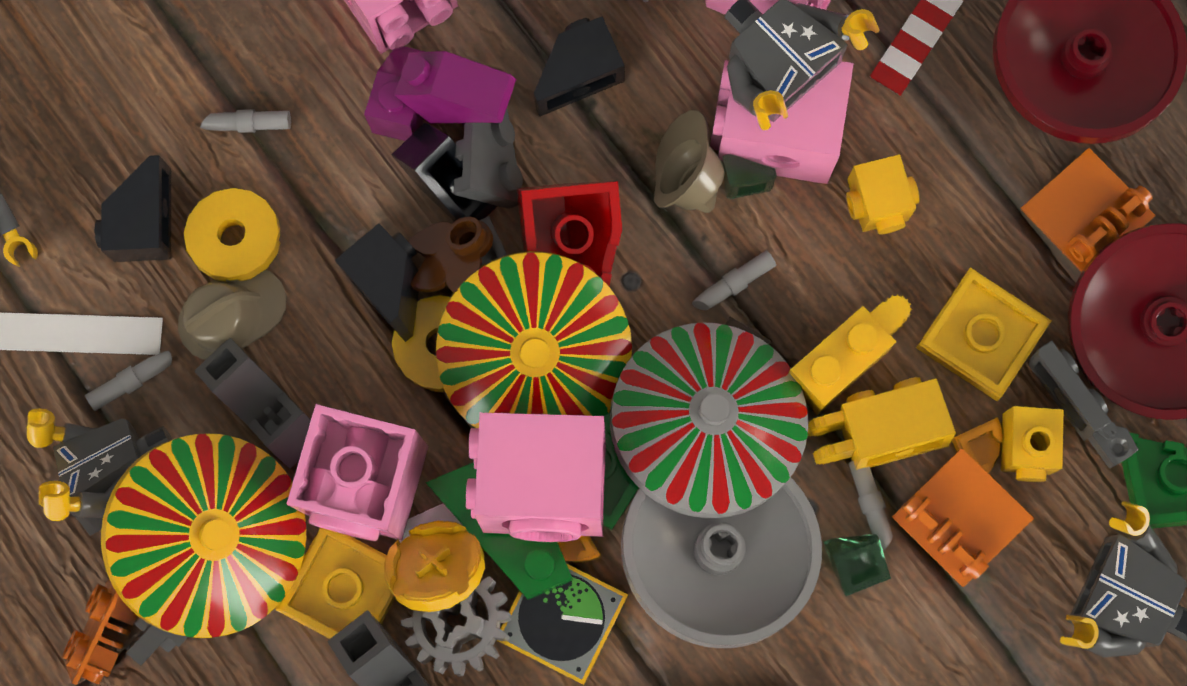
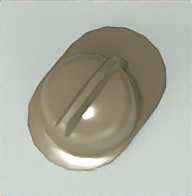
M690 110L681 114L671 123L661 139L655 163L656 186L654 191V202L659 208L675 205L684 210L697 209L704 213H709L715 208L717 192L725 175V166L709 146L707 119L700 111Z
M264 270L252 279L238 281V279L226 280L227 282L214 280L196 288L184 303L178 318V332L181 341L192 355L206 360L229 338L243 349L268 334L280 323L286 311L287 295L282 282L272 272Z

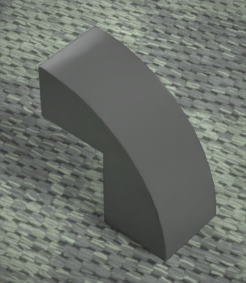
M229 338L195 370V373L224 404L250 427L264 445L290 469L300 459L311 419Z
M368 610L327 641L349 677L359 686H430L396 641Z

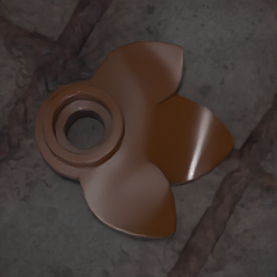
M463 217L452 224L448 222L435 223L410 238L408 242L416 252L425 257L411 282V287L421 292H435L448 285L453 293L458 291L457 289L482 267V257L488 253L493 244V234L488 225L473 217Z

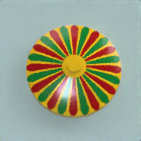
M519 252L497 258L483 265L457 289L458 291L453 293L439 324L436 340V360L440 380L449 400L469 424L479 428L480 413L605 416L610 412L614 389L621 372L632 357L631 332L627 317L618 298L610 287L592 270L575 260L554 253Z
M188 435L169 440L147 451L118 480L106 504L102 520L101 549L103 561L111 584L127 607L145 622L163 631L186 637L212 638L230 635L242 631L266 617L278 606L291 589L298 576L305 553V514L287 505L293 483L283 467L264 450L252 443L229 435Z

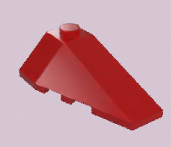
M618 181L563 183L518 188L523 251L548 252L568 257L592 270L610 286L612 266L622 234Z

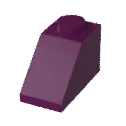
M406 46L393 49L378 69L364 113L372 133L406 141L422 126L424 118L399 100L394 94L409 53L425 51Z
M447 51L411 52L402 69L394 96L429 123H502L516 78L506 72Z

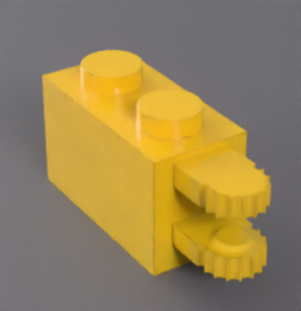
M898 294L896 296L892 295L885 300L886 302L883 301L872 312H869L862 306L790 369L789 373L802 388L806 404L816 415L859 379L895 345L897 341L892 335L898 328L902 327V324L907 321V317L909 318L911 315V303L908 302V299Z
M920 377L909 378L895 384L893 390L875 395L873 390L861 391L849 396L846 399L847 403L841 405L840 411L808 421V436L810 437L824 435L841 429L845 441L825 445L814 451L813 456L816 465H824L851 457L856 470L866 467L872 468L949 447L956 434L937 378L924 382L921 381Z

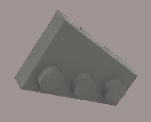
M506 109L502 123H463L464 139L456 141L455 156L460 161L463 160L462 177L454 179V195L506 209L519 206L517 189L522 187L523 177L516 162L513 144L515 131L509 120L508 109Z

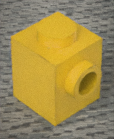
M900 154L855 165L847 179L850 187V192L846 193L848 210L853 220L859 219L862 232L877 229L878 234H888L898 231L906 226L905 222L910 219L916 210V204H919V191L916 181L912 176L907 177Z
M1013 406L1002 414L1001 471L1016 472V480L1044 482L1046 481V475H1051L1061 470L1063 466L1064 410Z

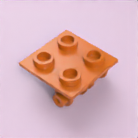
M1090 148L1085 150L1020 208L1081 273L1090 260L1104 246L1125 233L1144 227L1156 216L1149 209L1148 203L1152 200L1151 193L1143 186H1138L1136 189L1129 188Z
M963 448L951 457L892 516L962 587L966 586L972 579L976 580L989 567L988 563L1034 519Z
M108 579L105 586L97 584L85 607V612L89 613V620L83 632L75 630L72 633L62 655V658L66 659L65 666L71 682L75 685L78 684L81 677L90 682L100 684L104 676H110L119 652L97 643L100 641L115 648L123 649L124 643L102 634L103 630L107 627L125 635H129L131 630L110 621L109 618L112 617L133 626L137 615L119 597L110 579Z

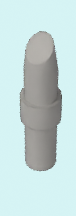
M255 109L210 113L203 120L200 128L213 131H238V133H255L256 130L290 129L291 114L290 111L256 112Z
M767 250L762 252L738 269L735 267L721 276L722 279L702 292L692 302V305L700 310H708L731 295L739 294L748 288V284L776 267L775 260Z
M164 351L147 358L133 367L130 365L118 372L115 378L85 394L88 403L96 411L125 393L130 394L143 386L144 382L155 377L171 365V353Z
M851 461L848 465L859 494L858 502L862 514L866 515L871 533L877 546L883 552L891 542L893 535L884 510L886 505L882 493L877 489L870 467L856 470L854 462Z

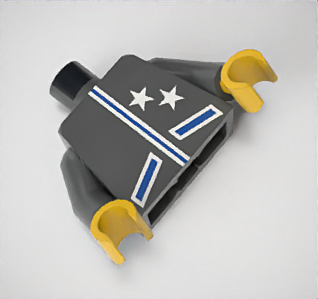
M738 0L725 14V19L740 33L731 43L730 61L727 65L733 99L745 110L757 117L758 124L762 130L771 128L769 119L775 122L781 115L786 119L788 117L787 110L842 62L848 46L844 40H851L854 48L857 50H864L868 46L863 32L873 31L878 33L880 31L872 12L861 9L846 15L801 3L793 4L789 0H779L762 14L749 0Z
M42 408L30 410L28 412L27 440L34 447L43 448L51 445L54 440L60 441V444L53 447L60 481H48L39 486V504L43 507L44 514L52 521H60L67 518L70 512H72L90 536L98 532L102 528L103 515L111 492L124 472L147 451L172 440L171 435L162 426L140 437L127 419H119L98 428L65 423L64 427L55 426V416L51 411Z
M1122 501L1121 503L1127 511L1126 519L1123 521L1111 517L1109 520L1110 527L1124 532L1125 536L1117 534L1104 539L1070 615H1066L1065 618L1067 622L1074 625L1073 636L1071 638L1060 637V642L1063 645L1083 648L1103 658L1137 655L1145 647L1159 646L1166 632L1187 642V608L1179 605L1187 587V582L1177 574L1178 565L1159 536L1149 525L1150 516L1147 509L1127 501Z

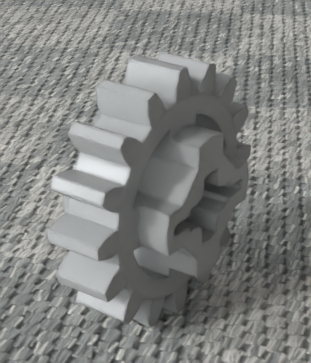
M490 576L483 579L468 598L451 608L434 612L412 610L413 617L401 620V626L414 630V634L405 641L406 645L410 648L422 647L417 656V660L425 665L435 658L434 671L444 674L448 665L452 664L454 674L464 676L467 663H470L477 671H481L484 669L482 656L487 654L495 659L500 656L493 645L496 640H509L510 636L500 629L501 623L511 621L512 615L506 611H499V607L508 599L503 592L491 594L496 582ZM478 594L486 603L489 621L481 618L476 610L478 602L476 597ZM461 613L467 618L465 626L456 625L453 629L447 623L449 615L458 616ZM426 620L432 622L437 631L436 647L427 635ZM475 638L481 639L476 646L460 653L463 644Z

